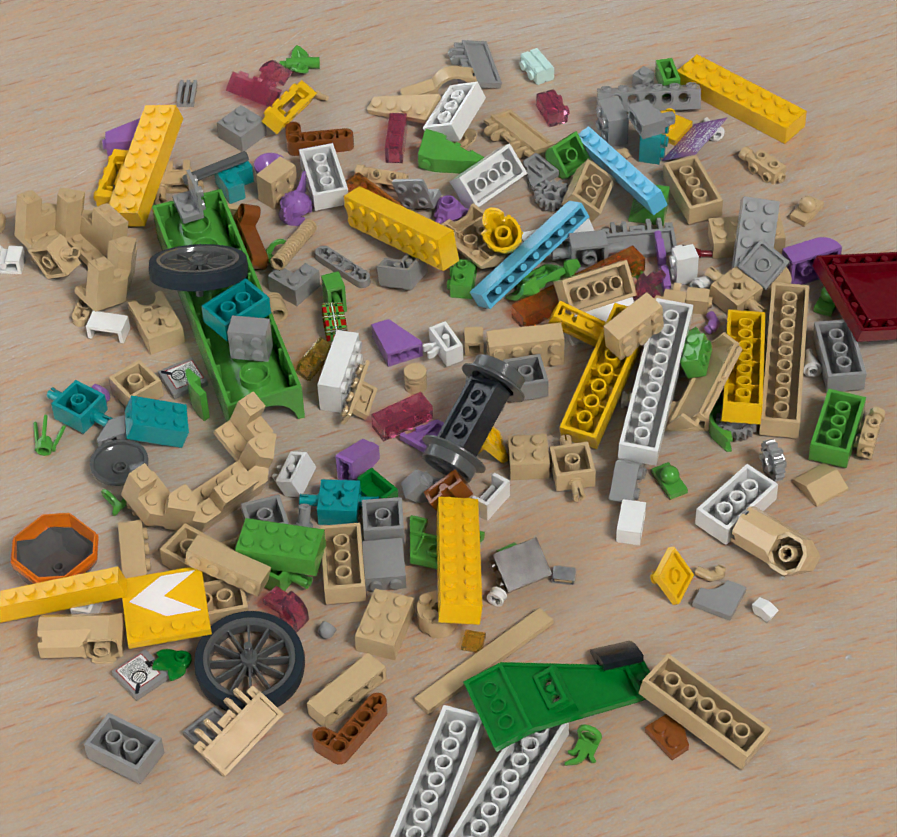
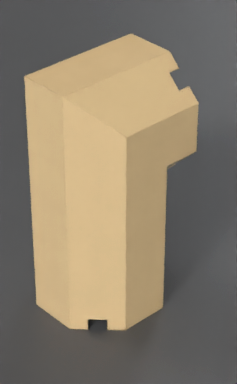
M749 506L746 509L749 513L747 515L742 513L732 530V535L735 538H731V542L768 563L770 568L782 575H798L814 571L821 556L810 538L757 507Z
M124 613L41 615L37 629V636L40 637V642H38L40 658L83 657L87 659L88 656L92 658L91 662L95 664H113L118 656L120 658L124 656L126 634Z

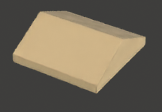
M825 463L798 476L792 481L816 507L848 491V486L838 470Z

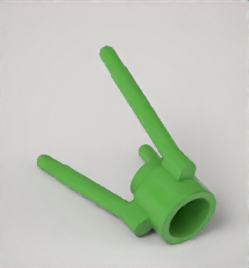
M46 414L43 419L42 436L40 439L37 422L33 423L35 451L42 456H48L51 452L56 451V446L66 428L65 425L62 426L53 442L49 436H46L48 418Z

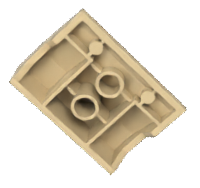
M473 203L466 216L456 222L448 219L441 225L454 230L457 251L479 268L484 269L498 266L511 253L494 252L483 242L481 232L485 229L482 222L484 211Z

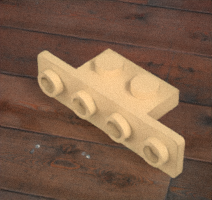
M367 359L363 364H359L355 371L357 377L353 379L350 385L352 391L348 393L345 400L348 403L341 412V416H343L341 424L345 425L352 414L364 420L369 416L378 388L364 382L370 363Z

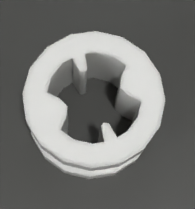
M625 391L622 392L621 408L629 407L632 392L629 394Z
M492 587L487 595L488 602L497 607L502 606L507 598L506 592L499 587Z

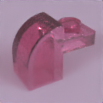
M275 60L267 61L260 67L259 71L262 73L253 87L268 96L276 82L283 86L285 85L292 71Z
M663 270L657 273L653 271L646 276L643 272L634 285L637 293L636 296H633L634 300L636 301L646 292L653 298L656 295L661 296L655 287L663 282L666 273Z
M275 586L263 598V604L279 613V617L287 622L296 633L309 621L306 605L293 591L287 593Z

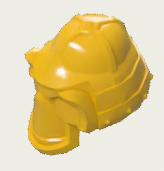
M490 207L484 211L482 222L485 229L481 232L483 242L494 252L504 254L514 252L522 242L523 232L520 228L521 225L511 215L504 216V212L498 208Z

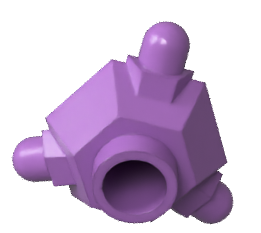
M451 195L440 197L435 205V222L442 224L448 219L454 222L458 221L462 216H466L469 209L464 208Z

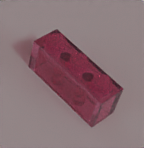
M232 71L226 91L267 107H272V104L280 97L282 90L276 88L277 84L269 81L265 84L262 83L263 79L253 76L252 79L248 77V73L239 71L238 74Z
M407 113L389 114L385 142L386 163H403L408 129Z
M422 392L416 393L371 414L372 427L380 438L386 441L433 419V406Z

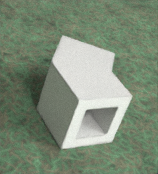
M761 597L752 604L754 614L761 617L766 623L779 611L770 601Z

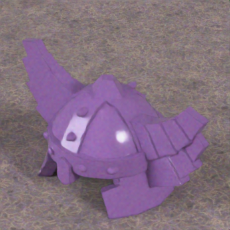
M303 171L297 189L285 193L280 201L279 218L283 223L290 226H300L305 220V217L301 216L312 212L313 203L311 198L305 194L307 183L306 171Z

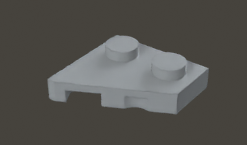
M538 153L523 161V166L527 172L526 175L533 192L536 190V186L540 187V182L545 184L546 180L550 182L559 176V170Z

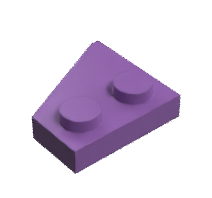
M436 419L426 425L415 427L414 432L409 434L401 433L399 435L400 440L424 452L427 446L422 440L423 436H437L444 422Z

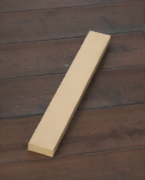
M538 608L414 698L415 703L429 715L465 689L463 681L505 660L553 625V619L541 608Z

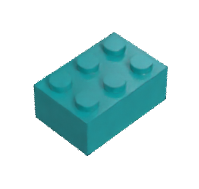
M246 278L201 306L204 322L226 341H229L227 331L232 316L265 318L271 314L270 298Z
M131 395L125 409L126 439L182 448L189 434L187 404Z

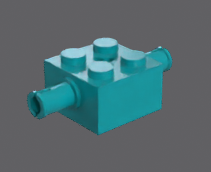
M77 380L70 384L63 392L56 390L54 387L47 392V398L53 400L51 405L54 419L83 434L94 423L105 427L108 420L113 419L104 414L108 410L105 394Z
M321 479L319 493L317 495L300 493L299 505L309 504V506H317L318 525L358 523L362 500L379 499V496H362L361 483L358 480Z

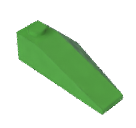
M426 129L418 152V168L439 173L461 174L484 157L473 150H465L460 147L461 144L458 142L453 143L446 139L447 136L442 133Z

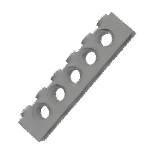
M689 82L686 85L671 83L668 86H662V84H653L652 86L639 84L635 85V87L620 85L618 88L602 86L597 89V107L598 100L619 96L625 111L628 112L629 104L646 100L644 99L645 96L652 94L653 97L649 102L659 111L668 108L674 110L701 109V88L695 82ZM681 93H687L685 98H679ZM670 94L668 99H662V95ZM630 95L636 96L634 100H628Z

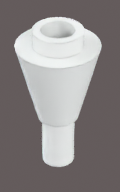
M708 117L703 119V122L711 121ZM720 126L711 136L710 140L719 141L725 134L724 128Z
M810 348L806 349L804 374L808 377H816L822 372V366L814 357L813 350Z

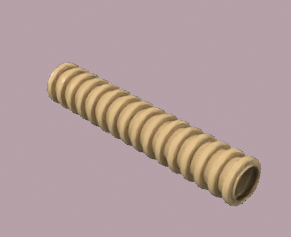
M304 220L270 260L271 266L274 269L283 270L316 232L317 225L313 220Z

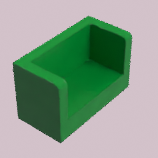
M372 467L357 478L361 483L362 496H379V499L398 498V489Z

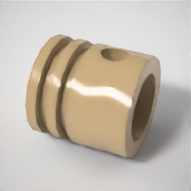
M268 293L267 296L270 298L272 315L275 322L280 323L287 318L288 310L279 293Z
M411 363L404 369L405 390L408 393L418 395L427 389V371L425 366L420 363Z

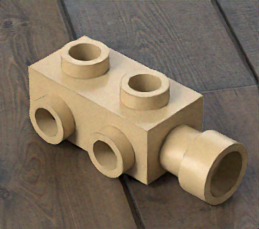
M745 146L740 151L739 158L744 162L748 161L747 167L752 174L757 173L760 175L765 183L770 182L774 185L785 180L787 166L762 149L753 153L752 149Z
M357 164L355 169V178L363 179L365 177L368 182H372V186L382 187V184L389 185V189H394L392 181L395 179V176L396 179H409V174L370 168L361 164Z
M873 407L869 415H866L865 421L860 422L858 433L861 435L856 436L854 447L857 448L856 456L872 459L880 425L884 421L886 414L882 408Z

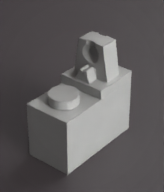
M648 99L629 104L628 118L642 139L665 133V128L675 123V114L672 111L661 113L659 109L651 105Z

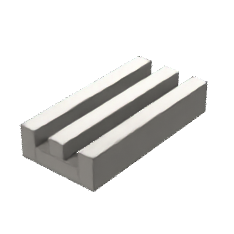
M180 80L176 101L177 107H194L198 86L197 80H193V82H190V80H187V82ZM184 87H186V88H185V94H184V100H183V102H181V101H182V96H183V90H184ZM192 87L190 102H187L189 89Z

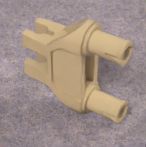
M190 159L183 160V169L179 170L174 169L173 160L168 161L156 194V204H160L161 200L162 203L166 202V193L189 191V186L185 185L182 176L187 174L186 170L190 169L193 172L190 166ZM199 180L198 187L201 186L203 190L204 183L202 180Z

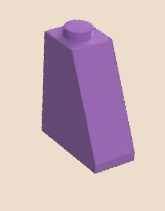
M140 118L105 132V139H102L103 149H107L108 156L112 155L114 149L129 150Z
M390 319L371 324L372 337L388 367L423 356L421 340Z
M361 439L336 455L338 480H357L361 474L373 467L380 459L379 446L374 442Z

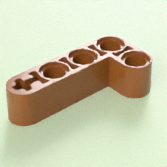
M289 122L285 126L287 150L291 156H300L299 149L333 143L336 152L351 151L354 148L353 131L348 128L301 132V125L298 122Z
M241 203L233 219L253 268L265 270L269 259L256 229L261 209L257 205Z
M382 693L371 694L338 733L327 727L316 728L312 733L315 752L337 765L345 764L387 716V699Z

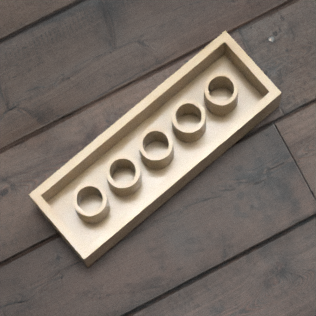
M669 653L642 681L639 690L640 695L741 770L766 743L771 732V728Z

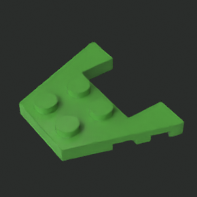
M411 515L410 563L437 569V535L424 533L428 525L427 518ZM480 531V543H481V542L484 540V538H485V532H484V531Z

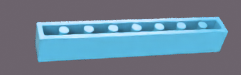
M588 126L578 134L589 157L604 171L616 179L615 181L651 214L655 215L668 205L662 191Z
M568 201L470 291V294L477 305L491 309L568 238L569 233H573L590 217L583 204Z

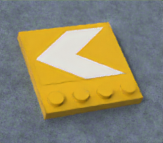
M188 567L126 578L127 594L126 597L122 598L129 649L212 634L202 571Z

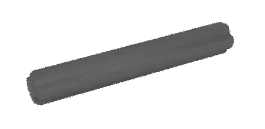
M243 151L191 173L196 175L199 181L247 162L249 157L247 152ZM185 174L182 178L185 185H188L187 174Z

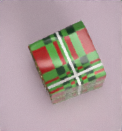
M322 303V320L326 341L333 342L337 330L347 331L343 303Z

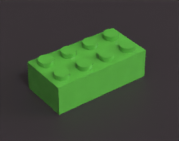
M828 389L810 444L809 460L847 468L864 414L866 397Z
M246 518L235 551L270 566L271 570L317 576L326 547L325 530Z

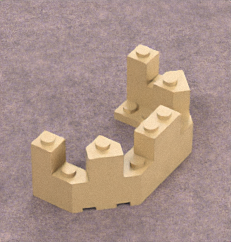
M60 187L57 194V205L51 203L42 204V198L33 190L17 194L15 237L29 249L41 237L62 234L67 239L70 247H78L77 250H80L79 258L88 266L87 283L76 286L75 293L95 312L126 302L132 278L135 274L137 238L127 237L128 221L108 203L94 207L93 211L85 210L84 191Z
M254 391L238 401L230 420L214 430V435L236 462L195 490L191 491L185 483L171 493L156 473L151 471L145 463L130 472L121 495L141 521L148 526H163L166 529L177 531L186 523L203 533L240 508L241 503L248 502L259 495L268 480V471L274 459L276 434L273 433L272 428L261 416L265 409L264 403Z

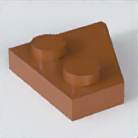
M665 714L645 727V733L671 760L689 750L684 727L669 715Z

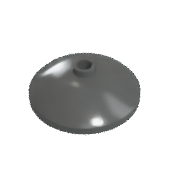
M127 439L112 440L95 450L90 459V469L92 475L99 482L110 486H123L130 472L144 463L148 466V454L145 448L135 441Z

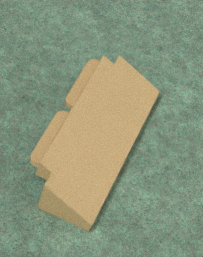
M725 332L711 342L712 353L706 376L690 379L666 426L669 430L694 428L698 426L700 420L708 419L743 350L739 343Z

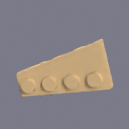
M440 94L373 97L367 111L372 115L426 124L438 105L441 96Z

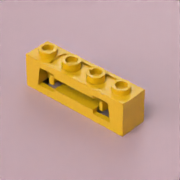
M303 80L298 84L294 83L288 91L286 90L282 94L280 99H276L272 107L269 106L263 113L265 117L262 122L278 134L285 128L287 123L291 122L311 103L317 92ZM294 98L292 102H294L295 105L286 114V112L283 109Z
M114 149L112 155L108 157V165L104 167L103 177L99 179L97 191L95 190L93 196L97 206L109 204L114 191L113 184L116 186L129 150Z
M559 301L548 324L561 323L564 333L595 347L606 322ZM568 310L573 313L570 315L568 313H565V311Z

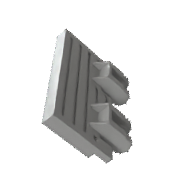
M462 40V43L454 42L455 49L451 48L448 51L451 64L473 68L474 73L472 75L476 76L481 88H501L502 82L487 41ZM457 79L458 84L467 83L464 80Z
M657 218V229H652L650 219H646V230L644 225L629 226V231L627 232L626 222L621 221L620 227L622 232L617 233L615 223L610 222L611 233H609V228L601 230H605L608 243L624 242L625 253L609 254L608 261L657 257L654 232L657 230L661 231L666 256L672 255V248L677 246L672 222L665 223V228H663L661 218Z

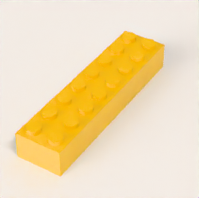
M698 54L677 70L681 79L680 85H686L689 82L699 84L702 101L784 144L805 127L806 110Z
M145 105L109 202V205L128 221V226L146 225L183 121V116L177 105Z
M360 186L344 195V206L347 210L348 223L351 227L415 258H419L421 261L442 271L459 261L454 230Z
M614 303L605 324L628 306ZM603 328L560 425V434L565 436V440H567L566 435H570L572 442H588L590 448L598 449L642 345L637 347L630 356L620 360L606 347Z
M728 310L726 334L737 341L743 350L723 387L721 421L761 424L765 312Z
M438 497L436 514L438 622L480 625L483 605L478 499Z

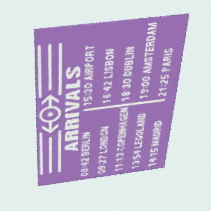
M727 118L694 124L662 161L696 155Z

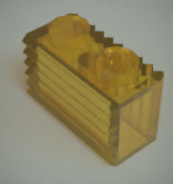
M319 337L298 362L295 370L296 373L305 380L311 381L322 366H324L332 344Z

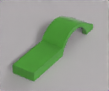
M721 392L709 415L708 432L711 438L726 452H732L730 442L733 441L731 431L724 430L715 423L717 413H720L722 408L723 396Z

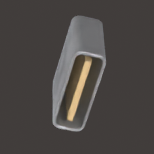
M554 566L552 583L574 585L576 568Z

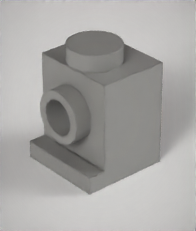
M645 66L640 68L633 74L632 87L639 84L652 86L654 84V71Z

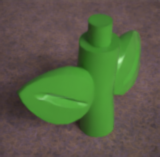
M296 45L292 50L291 58H286V61H280V68L286 67L287 70L296 73H308L309 69H320V57H309L303 48Z

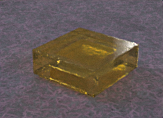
M466 629L461 650L477 653L483 649L486 633Z

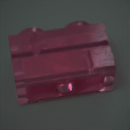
M554 89L548 90L546 93H537L536 106L548 126L553 127L558 124L567 123L570 111L568 106L563 104L562 96L558 95Z

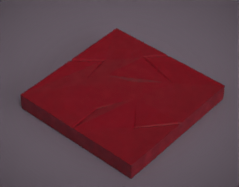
M897 252L817 255L812 266L856 341L896 340Z

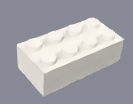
M471 82L450 85L424 125V131L429 129L442 133L451 142L460 141L486 99L479 83Z
M333 143L299 149L300 165L302 171H306V184L314 210L343 206L345 204L344 195L348 193V187Z
M509 143L499 147L449 182L464 207L469 209L473 203L480 207L526 175L527 172Z
M342 330L336 331L317 384L320 410L341 413L344 406L347 405L346 397L352 391L350 385L353 379L357 377L355 371L363 361V354H360L362 341H359V333Z
M746 464L696 509L695 524L727 545L731 538H735L732 535V530L742 513L747 515L749 511L746 509L749 506L757 507L762 511L768 508L777 499L778 484Z

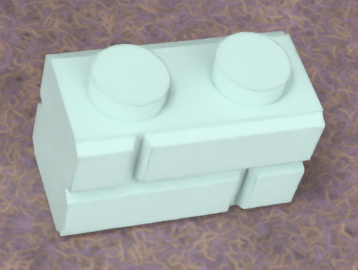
M538 48L520 55L521 61L519 65L521 70H525L528 78L537 85L554 79V67Z

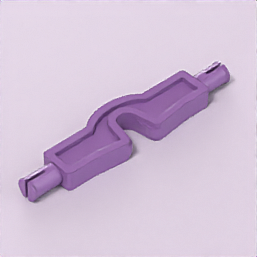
M657 230L654 232L658 272L664 293L665 289L671 290L669 268L666 265L664 240L661 231Z

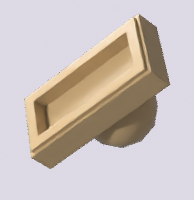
M810 195L801 198L799 206L790 215V220L806 226L824 207V202Z

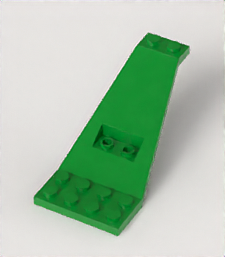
M645 661L606 671L602 669L601 665L500 662L463 682L496 752L535 732L646 700V698L639 694L643 679L650 673V670Z

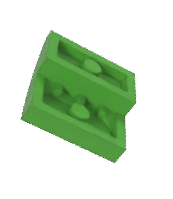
M187 368L185 372L191 405L197 415L203 421H206L210 418L206 391L201 387L200 377Z

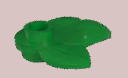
M162 649L156 652L159 658L154 661L152 670L168 671L169 680L174 681L186 673V669L192 662V656L189 652L183 650Z

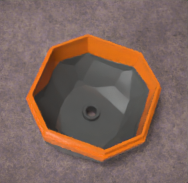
M71 513L42 514L13 537L11 565L14 571L28 585L88 573L97 563L99 536Z

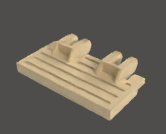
M511 109L493 114L489 119L484 120V123L487 125L484 129V134L486 136L491 135L492 141L502 139L508 141L519 159L526 156L530 157L535 153H545L548 148L554 145L552 141Z
M253 685L246 692L252 700L238 688L233 690L234 695L246 705L243 710L233 700L227 697L223 700L230 709L217 722L223 729L222 731L209 719L206 718L203 721L205 726L217 736L213 741L201 729L196 728L194 730V733L203 742L199 741L193 748L224 777L284 715Z

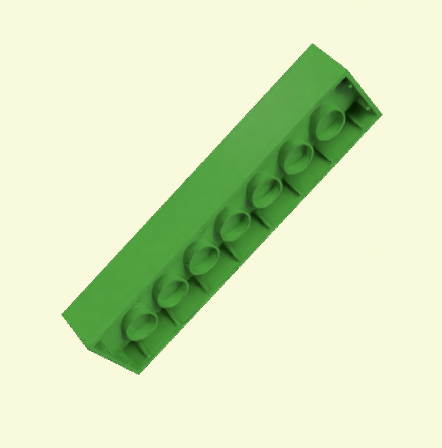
M222 189L203 193L204 197H201V199H203L206 210H203L204 218L184 224L173 201L152 206L156 234L162 251L173 247L194 244H215L239 249L247 256L248 274L246 279L263 292ZM232 286L204 291V296L197 297L196 291H177L226 422L230 420L238 401L253 391L264 403L265 407L285 406L295 412L297 419L305 418L302 386L272 312L265 317L270 319L273 342L269 361L232 359L229 341L222 338L204 322L201 307Z

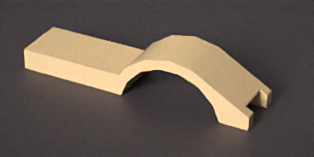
M448 66L440 69L432 79L401 88L400 91L402 95L438 94L442 84L449 80L461 79L471 83L477 82L476 76L472 75L474 73L473 68Z

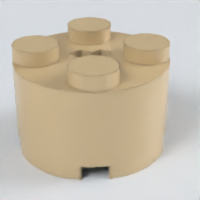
M438 591L422 594L417 604L419 629L421 632L429 634L432 638L450 636L459 624L438 622Z

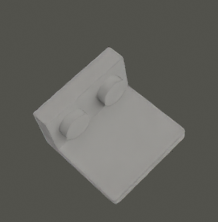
M190 169L186 170L189 191L172 196L183 224L204 218L203 210H206L205 203L201 199V197H204L202 187H198L197 177L192 175Z
M394 179L392 181L401 205L407 209L434 208L442 195L439 189H428L424 179Z

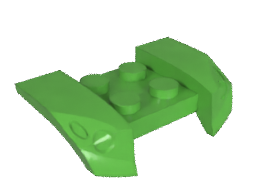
M578 259L565 260L564 267L546 263L532 270L516 285V291L506 295V299L518 301L540 292V289L545 287L546 283L574 275L581 267Z

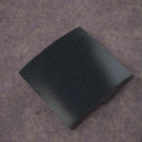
M632 641L590 649L596 664H600L604 671L644 662V655Z

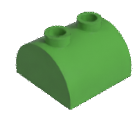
M577 131L548 148L545 153L546 161L559 170L558 177L562 179L573 175L576 169L587 159L591 160Z

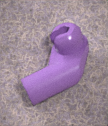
M710 311L706 314L709 322L704 326L707 334L716 332L720 327V321L716 314Z
M94 384L91 387L105 394L106 402L110 401V392L98 384Z

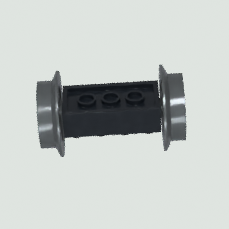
M485 354L477 355L473 363L463 364L462 371L469 379L437 436L424 435L422 438L427 446L422 454V458L426 463L444 475H448L456 469L468 483L472 480L475 473H484L486 467L477 458V455L507 400L522 402L525 398L521 391L525 379L521 373L502 360Z

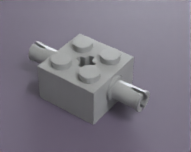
M605 230L569 233V245L567 247L556 248L551 252L552 260L578 259L581 267L575 274H580L608 265L609 254L625 253L624 242L608 243Z

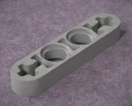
M328 246L316 248L315 257L319 263L333 272L339 271L342 278L358 288H366L370 285V274L366 270ZM334 261H340L339 264H332ZM347 269H352V270H354V271L351 272V273L345 272V270H347Z

